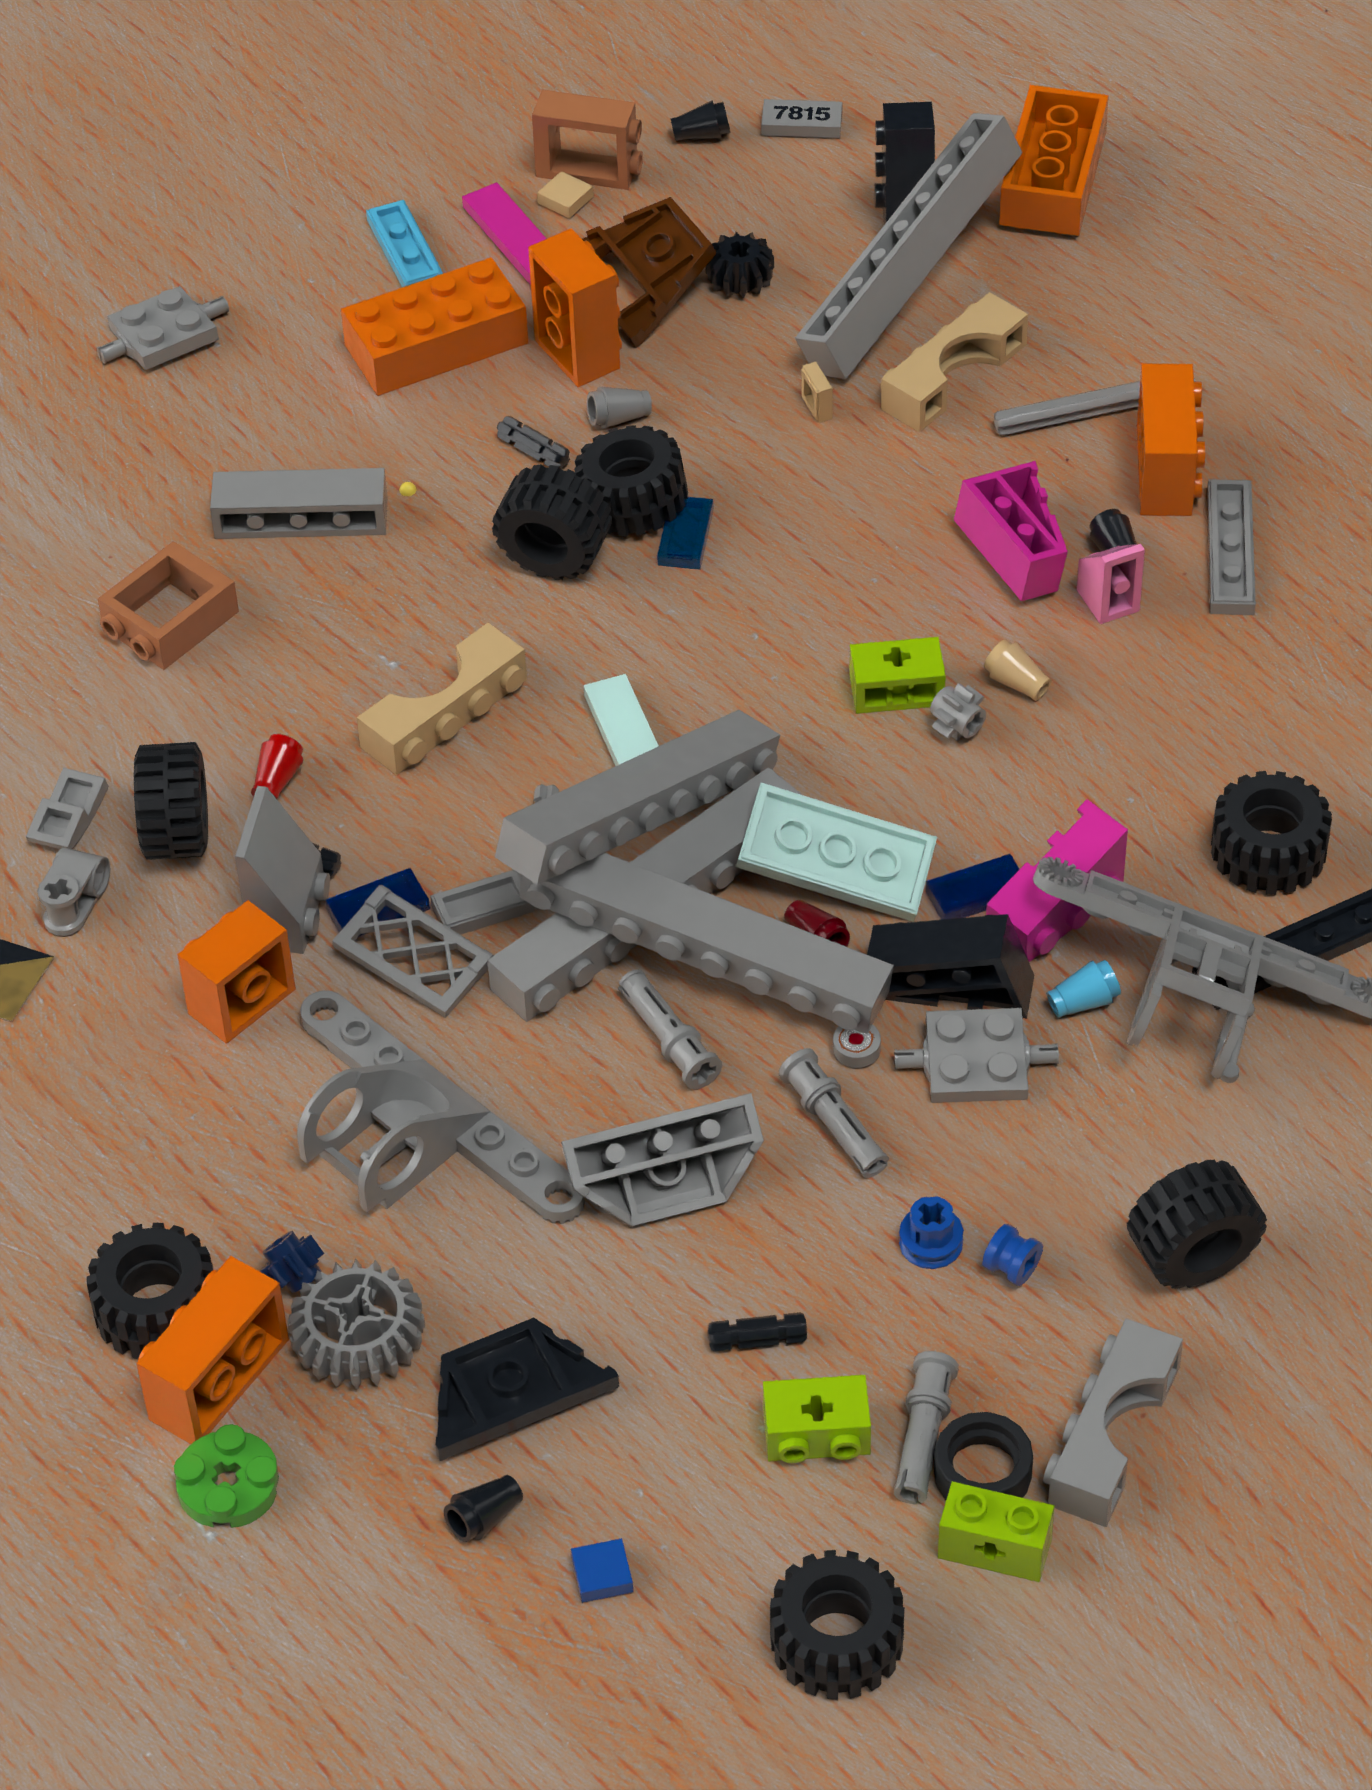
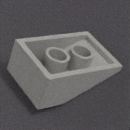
M257 786L235 855L242 904L249 900L287 929L290 952L304 954L309 936H316L320 920L318 905L320 900L326 901L328 898L330 875L323 872L321 853L267 787Z

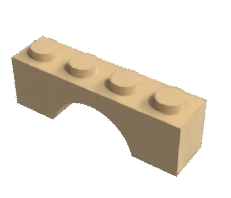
M990 292L977 303L969 305L962 315L949 325L943 326L937 335L923 346L917 347L896 368H891L885 373L880 385L881 410L916 431L921 432L947 410L948 379L945 376L950 371L960 366L975 363L1002 366L1027 345L1028 314Z
M486 623L456 645L458 677L448 688L437 694L421 698H407L390 693L357 717L360 748L395 775H398L410 765L422 760L425 754L444 740L451 739L459 729L471 720L485 714L493 704L509 692L516 691L527 680L525 649L490 623Z

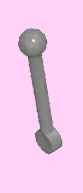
M1253 1003L1245 1017L1244 1027L1233 1053L1220 1076L1221 1080L1226 1083H1233L1239 1077V1067L1236 1064L1248 1017H1251L1255 1011Z

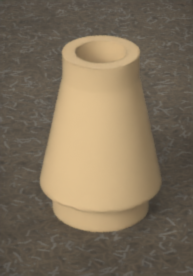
M1002 640L993 648L984 663V668L990 672L989 677L1026 694L1035 701L1044 696L1052 683V680L1040 670L1017 642L1011 644L1007 640Z

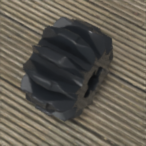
M736 231L734 236L720 235L719 241L712 243L716 255L706 265L705 273L708 280L711 281L714 291L724 290L727 297L734 293L740 294L744 299L746 293L760 294L762 287L770 286L775 265L772 249L767 246L766 239H755L753 232L746 236H740Z

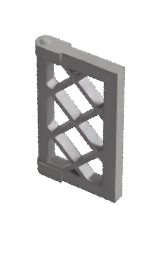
M379 885L365 901V904L332 941L335 949L444 1018L450 1014L472 986L488 970L487 960L494 956L489 951L482 949L397 896L383 885ZM387 905L406 918L378 921L377 914ZM412 926H420L443 941L415 945ZM408 927L410 946L382 950L379 931ZM375 932L378 951H369L355 942L360 934ZM457 949L473 960L467 967L453 969L450 950ZM445 951L448 970L420 973L418 954ZM412 955L415 974L408 975L384 959ZM450 979L451 986L441 996L422 983Z

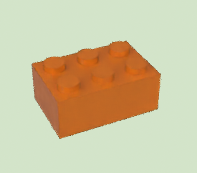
M572 228L529 246L534 338L537 344L577 387L620 369L619 350L622 349V341L618 331V319L621 317V312L617 303L616 288L619 287V278L615 269L610 264H605L595 253L591 243L587 240L583 241Z
M1141 363L1136 425L1140 515L1192 516L1194 498L1202 497V473L1196 472V468H1204L1205 441H1197L1198 437H1203L1204 415L1203 411L1195 410V407H1201L1202 382L1194 381L1193 364Z
M230 1256L218 1270H213L207 1275L201 1290L188 1305L178 1308L168 1328L156 1341L149 1342L139 1355L136 1365L150 1421L189 1444L209 1434L289 1341L279 1282L233 1256Z

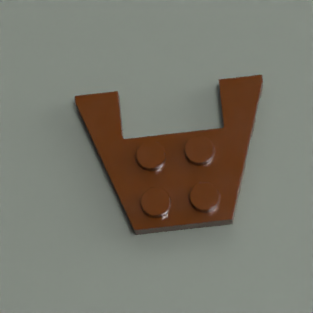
M672 197L623 216L624 222L603 230L600 226L586 231L587 237L582 239L591 243L600 259L610 252L613 253L646 292L620 311L621 317L618 319V327L636 348L645 341L716 255L712 243Z

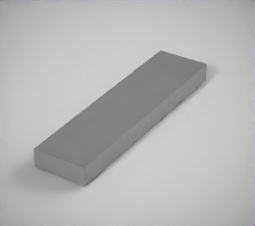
M1208 479L1210 614L1254 615L1256 601L1251 480Z

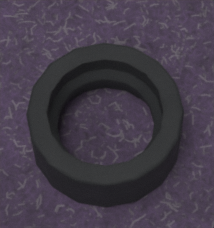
M991 1412L968 1413L951 1421L940 1433L934 1452V1474L936 1486L945 1500H947L952 1481L1021 1498L1028 1492L1033 1470L1031 1441L1022 1427L1008 1417ZM987 1444L999 1447L1008 1453L1014 1461V1468L1008 1477L997 1482L978 1483L967 1480L957 1473L953 1467V1458L958 1451L968 1446Z

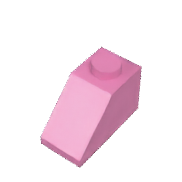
M1141 544L1117 546L1079 559L1077 591L1100 624L1140 611L1145 549Z

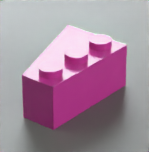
M1036 461L962 480L954 521L1020 601L1058 591L1068 553L1056 517L1049 512L1046 489L1041 488L1039 484Z
M1086 799L1077 809L1078 813L1081 814V818L1066 834L1063 835L1056 831L1047 840L1052 848L1043 858L1053 857L1055 860L1057 857L1061 859V863H1064V860L1069 862L1068 866L1074 864L1076 869L1090 874L1091 870L1123 882L1128 829ZM1026 862L986 906V915H1009L1029 962L1039 954L1044 955L1050 952L1061 937L1072 929L1082 927L1091 916L1084 908L1051 896L1035 885L1033 876L1039 862L1034 867Z

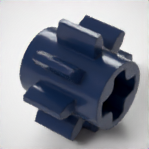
M290 1231L275 1240L262 1252L268 1261L266 1262L267 1265L260 1272L279 1282L280 1288L286 1285L291 1293L301 1290L302 1283H311L315 1280L317 1270L322 1272L317 1263L319 1262L318 1258L324 1252L311 1234L305 1238L302 1236L298 1239L295 1233Z

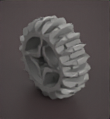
M355 1259L351 1266L352 1268L342 1269L335 1262L333 1273L330 1275L317 1270L315 1284L302 1283L301 1297L293 1298L291 1305L292 1314L289 1315L288 1319L289 1333L292 1334L290 1336L291 1347L295 1354L299 1355V1361L304 1369L313 1368V1374L317 1377L318 1381L330 1375L331 1381L336 1388L345 1379H350L352 1385L358 1389L362 1379L370 1378L378 1386L381 1379L380 1374L385 1372L396 1378L399 1371L398 1363L411 1365L413 1350L420 1349L422 1343L421 1333H423L425 1328L424 1314L421 1313V1299L418 1297V1293H413V1286L408 1278L399 1280V1274L394 1267L382 1273L381 1266H379L376 1260L368 1269L362 1268L358 1260ZM374 1304L388 1310L393 1316L386 1315L384 1309H379ZM319 1331L328 1333V1338H333L339 1342L335 1343L328 1340Z

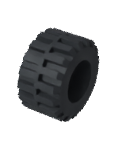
M636 425L626 426L624 429L618 430V428L608 430L609 433L605 435L599 434L594 437L593 443L585 444L581 449L582 454L576 457V467L574 470L578 477L586 478L592 483L591 486L594 489H599L604 495L603 501L609 503L611 508L609 515L612 516V524L608 534L618 532V536H628L629 533H636V535L646 534L645 531L653 529L655 531L662 528L663 523L672 522L677 518L676 512L683 511L686 506L685 500L688 499V488L681 452L676 440L673 437L668 438V434L665 431H654L653 427L650 426L636 428Z
M542 464L533 465L532 469L526 467L521 470L519 475H516L512 480L493 517L492 522L494 525L492 532L494 536L498 537L496 543L499 548L507 552L506 556L511 561L519 563L520 567L524 570H531L537 576L544 578L551 576L554 580H563L564 576L574 579L578 577L579 573H586L593 564L612 524V516L609 515L611 508L609 503L603 501L604 495L601 491L594 489L591 486L592 483L586 478L578 477L576 472L569 469L564 471L555 465H550L549 468L544 467Z
M196 742L139 745L134 758V803L138 841L146 860L203 857L208 844V805L205 768L200 748Z
M1266 771L1256 772L1255 777H1250L1247 774L1239 777L1237 784L1230 782L1224 788V795H1219L1216 801L1211 839L1213 861H1218L1217 869L1221 874H1230L1229 881L1236 886L1241 883L1247 885L1246 890L1256 893L1257 889L1266 890V895H1276L1277 890H1284L1285 893L1296 891V885L1306 887L1312 883V876L1318 877L1323 870V863H1326L1332 822V813L1328 811L1329 803L1326 797H1319L1320 790L1313 784L1306 786L1304 784L1305 779L1296 775L1293 778L1286 777V772L1276 771V775H1267ZM1261 831H1274L1281 834H1269Z
M1215 1159L1188 1164L1158 1180L1136 1201L1137 1205L1131 1209L1128 1216L1130 1220L1127 1222L1129 1235L1155 1278L1163 1286L1170 1285L1174 1289H1180L1185 1286L1187 1288L1195 1287L1228 1273L1250 1255V1252L1259 1245L1262 1240L1260 1237L1266 1232L1267 1228L1265 1213L1237 1169L1231 1166L1229 1162L1223 1160L1216 1162Z
M153 1223L152 1228L143 1229L142 1224L131 1226L132 1232L124 1234L122 1231L114 1234L111 1245L103 1243L97 1250L98 1258L91 1259L88 1267L90 1275L87 1276V1288L96 1326L99 1328L103 1340L106 1343L112 1342L114 1350L122 1355L130 1350L132 1358L138 1359L143 1348L149 1342L156 1341L170 1325V1321L178 1308L189 1304L201 1290L207 1275L214 1270L210 1253L206 1246L201 1247L200 1239L193 1233L185 1236L184 1228L173 1225L170 1230L165 1229L164 1223ZM163 1284L173 1286L170 1291L158 1297L138 1298L133 1296L139 1290L151 1285Z
M836 1550L824 1551V1558L817 1559L814 1554L803 1557V1566L801 1568L792 1564L785 1571V1580L778 1579L774 1587V1598H771L770 1602L771 1650L775 1652V1663L779 1670L786 1669L787 1680L794 1686L803 1682L805 1683L806 1693L816 1696L817 1692L821 1690L827 1692V1699L838 1700V1693L848 1692L851 1699L861 1696L862 1687L867 1686L871 1691L881 1686V1675L890 1678L896 1670V1660L901 1659L903 1652L905 1607H903V1595L900 1587L894 1588L895 1578L888 1570L879 1573V1562L870 1557L865 1562L859 1560V1553L847 1550L846 1557L836 1556ZM842 1613L855 1617L864 1626L848 1635L832 1636L819 1632L810 1624L823 1615Z

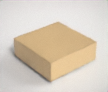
M562 171L537 192L538 204L569 219L594 197L592 185Z
M817 362L803 365V369H801L803 400L819 423L832 419V386Z

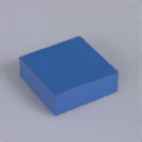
M622 1538L571 1548V1558L582 1603L633 1592V1581Z

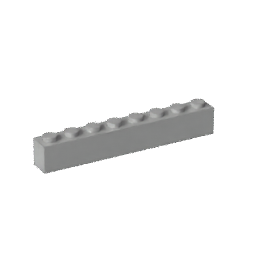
M973 113L795 337L809 363L817 362L825 376L846 379L855 370L860 360L871 346L876 343L885 328L901 311L903 305L923 283L928 273L939 259L944 256L949 246L960 232L966 228L974 214L987 201L992 191L1023 152L1003 115Z
M741 710L734 711L504 817L495 858L536 885L561 875L571 868L592 860L598 855L621 846L648 831H652L677 817H681L704 804H708L736 790L768 767L773 770L778 758L776 750L780 734Z
M768 767L630 863L711 894L718 888L722 889L728 886L737 875L744 871V869L737 868L736 863L760 783L802 794ZM555 913L487 960L490 990L523 1020L528 1022L539 1013L552 1009L559 999L575 988L589 983L595 974L612 962L622 960L637 944L622 942L612 934L592 926L579 925L571 918Z
M607 853L598 855L594 859L588 860L538 885L521 875L520 899L528 901L538 909H548L571 918L579 925L592 926L614 935L622 942L635 943L658 952L668 960H678L699 968L711 977H722L746 987L752 993L770 996L788 1003L798 1011L811 1012L831 1020L844 1029H854L868 1034L889 993L894 966L892 964Z

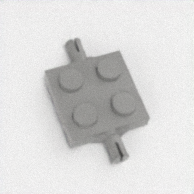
M181 286L165 290L155 297L135 305L126 306L122 310L108 315L109 328L118 339L103 346H98L96 348L97 354L103 364L125 354L137 360L145 370L219 340L217 327L210 319L223 313H228L229 305L223 296L204 304L197 303L191 299Z
M1022 1008L926 1011V1038L923 1043V1049H894L895 1070L924 1068V1073L930 1082L931 1103L1028 1100L1027 1075L1030 1064H1059L1058 1043L1029 1045V1040L1023 1032Z

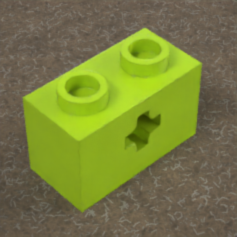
M939 637L850 644L849 675L856 714L931 707L934 697L945 687L946 682Z
M866 1375L763 1381V1411L768 1462L784 1461L787 1463H798L806 1459L829 1457L847 1460L859 1455H871V1421Z
M952 1481L939 1523L938 1558L1040 1582L1052 1540L1055 1505Z

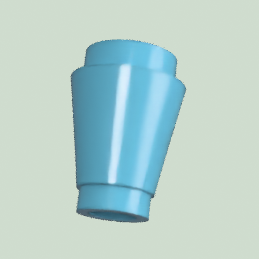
M1106 960L1097 964L1094 961H1090L1054 987V989L1046 992L1052 1010L1060 1018L1066 1014L1070 1015L1112 1004V998L1121 994V988L1114 971Z

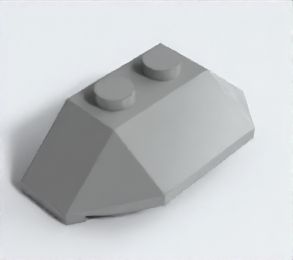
M752 1093L565 1140L561 1144L573 1190L632 1227L727 1202L764 1139Z

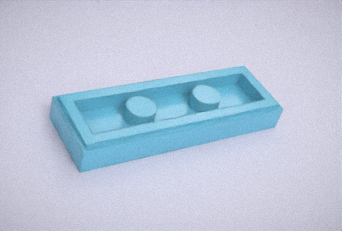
M404 200L366 210L367 222L402 287L443 274Z

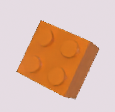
M249 900L234 911L226 913L215 926L198 939L191 940L177 954L188 1014L226 1044L296 990L287 929Z

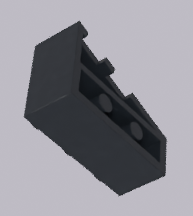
M932 101L883 103V120L875 121L876 145H882V152H875V176L882 177V183L874 184L875 208H883L884 225L935 162V125Z
M1008 914L873 925L867 955L894 965L889 993L885 1000L938 1007L939 1000L968 1003L967 1010L983 1009V1006L1022 1008V1018L1027 1019L1034 972Z

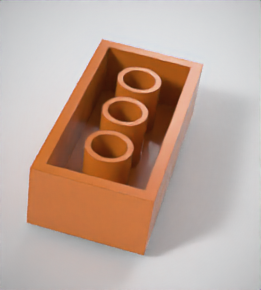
M1036 85L1029 86L1015 136L1023 153L1011 167L1008 174L1004 176L1001 186L999 225L1054 232L1057 234L1080 235L1106 135L1109 95Z
M492 257L341 308L345 347L377 396L529 344L526 306Z

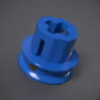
M938 1196L922 1197L914 1202L910 1212L906 1214L900 1224L899 1246L902 1255L910 1263L920 1268L937 1269L946 1267L954 1262L962 1252L964 1229L960 1219L953 1213L952 1205L947 1200Z

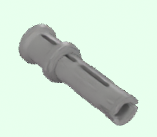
M636 969L626 973L619 981L620 986L618 990L633 1005L648 1027L659 1038L661 1054L668 1062L675 1063L682 1071L683 1082L688 1088L694 1090L703 1088L713 1082L722 1069L720 1058L715 1053L706 1050L701 1043V1035L695 1027L683 1024L668 1003L652 986L642 970Z
M806 1048L793 1053L781 1065L779 1069L780 1078L784 1083L792 1084L802 1097L801 1105L806 1112L819 1116L845 1152L855 1162L865 1178L879 1174L888 1165L889 1157L876 1144L852 1110L845 1104L841 1098L840 1084L835 1078L827 1077L817 1064L818 1056L813 1049Z
M924 1351L914 1357L913 1369L916 1372L913 1390L909 1391L905 1402L907 1411L910 1414L908 1430L906 1431L896 1486L894 1487L895 1497L909 1504H917V1500L923 1503L927 1499L930 1472L932 1471L941 1420H944L951 1411L952 1402L948 1394L951 1380H954L958 1375L959 1364L954 1358L942 1352Z

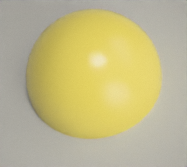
M404 482L400 486L399 491L403 496H412L416 493V486L411 482Z

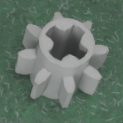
M958 683L955 689L952 686L944 687L937 693L931 703L930 712L938 718L932 728L947 739L952 737L956 741L961 736L965 738L974 736L986 719V711L978 706L983 701L984 696L969 685L965 687Z

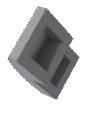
M63 768L50 799L42 798L26 835L27 840L58 849L63 847L72 849L90 825L109 787L106 779Z

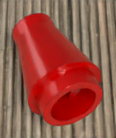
M273 734L268 741L261 744L255 782L251 790L253 797L257 786L267 787L274 797L278 799L279 794L303 764V747L298 741L283 734Z

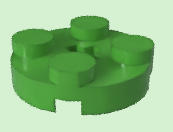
M224 1425L216 1432L207 1434L194 1441L176 1460L174 1465L176 1490L183 1510L193 1520L205 1526L214 1527L213 1522L221 1524L230 1522L231 1528L250 1524L270 1509L277 1495L276 1487L279 1475L273 1451L262 1439L251 1433L244 1432L238 1425ZM228 1471L236 1472L237 1483L233 1485L227 1482H222L219 1485L215 1484L218 1480V1475Z

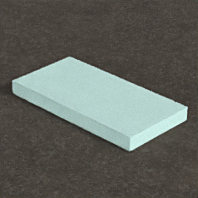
M761 782L736 867L914 922L937 837Z

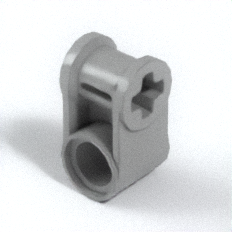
M64 847L56 853L51 868L39 884L37 890L39 901L46 907L43 919L45 928L50 933L57 936H67L76 933L84 926L85 920L96 901L102 896L108 885L111 868L107 857Z

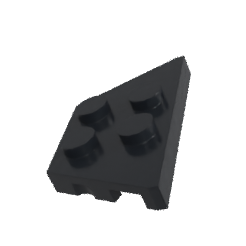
M534 1317L442 1354L440 1365L441 1385L438 1396V1432L435 1443L437 1457L439 1461L445 1460L619 1387V1375L609 1365L603 1369L584 1357V1349L568 1339L557 1337L553 1333V1329Z

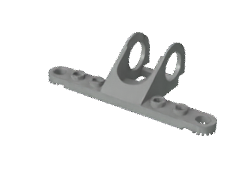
M1045 857L1039 861L1033 881L1043 892L1080 906L1094 917L1101 919L1111 918L1128 925L1131 930L1145 936L1155 935L1162 938L1129 1031L1128 1045H1139L1161 997L1163 986L1227 1010L1217 1040L1218 1046L1214 1057V1066L1211 1071L1213 1077L1219 1079L1243 1030L1245 1017L1253 1001L1257 975L1273 986H1287L1303 992L1317 1003L1324 1005L1334 1004L1372 1019V978L1367 977L1365 979L1364 977L1353 976L1349 974V969L1093 870H1091L1090 874L1076 869L1074 864L1068 866L1069 862L1064 860V863H1061L1060 858L1056 857L1054 860L1053 857ZM1180 961L1198 968L1197 975L1171 966V964ZM1215 977L1224 978L1228 987L1215 983Z
M318 991L309 995L302 1002L300 1013L303 1029L308 1031V1035L314 1036L326 1045L328 1050L347 1064L350 1069L341 1071L326 1081L306 1105L297 1128L300 1159L308 1164L320 1154L322 1158L358 1186L360 1205L367 1213L379 1203L388 1209L453 1154L459 1152L518 1200L526 1202L535 1209L539 1215L543 1216L544 1220L547 1221L549 1219L551 1223L560 1221V1224H563L566 1220H569V1222L573 1221L575 1216L579 1217L580 1212L583 1211L585 1200L582 1195L573 1190L569 1172L340 994L333 991ZM322 1007L323 1010H326V1007H328L329 1010L333 1009L334 1012H337L334 1017L328 1020H318L313 1017L316 1014V1010L319 1012ZM356 1088L354 1105L345 1120L330 1133L317 1136L318 1120L330 1101L344 1090ZM375 1121H378L389 1132L368 1151L362 1153L360 1158L364 1162L360 1169L339 1151ZM407 1146L415 1151L407 1166L395 1178L384 1184L377 1183L378 1172L383 1163ZM562 1189L563 1193L568 1191L569 1195L572 1194V1199L565 1204L557 1205L547 1200L550 1193H555L554 1190H557L558 1193Z

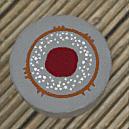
M872 1025L868 1034L841 1027L835 1030L833 1035V1053L841 1064L851 1068H863L871 1065L878 1059L881 1052V1036L874 1025Z

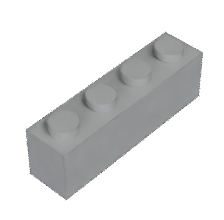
M385 468L213 472L210 511L215 539L386 535L388 495Z

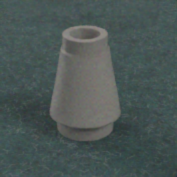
M599 386L596 391L589 392L587 395L589 421L592 425H600L603 429L651 414L652 402L647 390L640 391Z

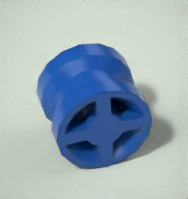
M1004 1224L990 1240L983 1256L982 1265L992 1272L1002 1271L1007 1275L1009 1282L1016 1286H1021L1029 1279L1037 1267L1043 1252V1244L1035 1238L1025 1239L1019 1236L1017 1228L1010 1224Z

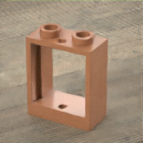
M550 90L541 91L532 113L536 177L553 179L562 171L590 185L629 190L634 174H640L643 164V152L637 150V144L641 137L642 122L636 119L635 102ZM560 127L616 134L617 157L561 149Z
M174 541L98 598L101 615L100 625L103 631L111 639H119L132 648L142 660H149L163 670L239 612L235 582ZM170 584L195 600L160 628H157L134 612Z

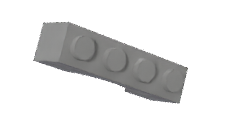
M1125 1319L1117 1336L1112 1334L1108 1336L1100 1357V1363L1104 1365L1099 1376L1091 1373L1085 1384L1081 1402L1085 1403L1080 1415L1072 1413L1066 1424L1062 1442L1066 1443L1061 1455L1053 1453L1047 1464L1043 1482L1050 1485L1048 1504L1055 1505L1054 1508L1107 1527L1125 1488L1128 1458L1112 1444L1106 1430L1112 1421L1129 1410L1147 1406L1162 1407L1180 1368L1182 1338L1129 1319Z

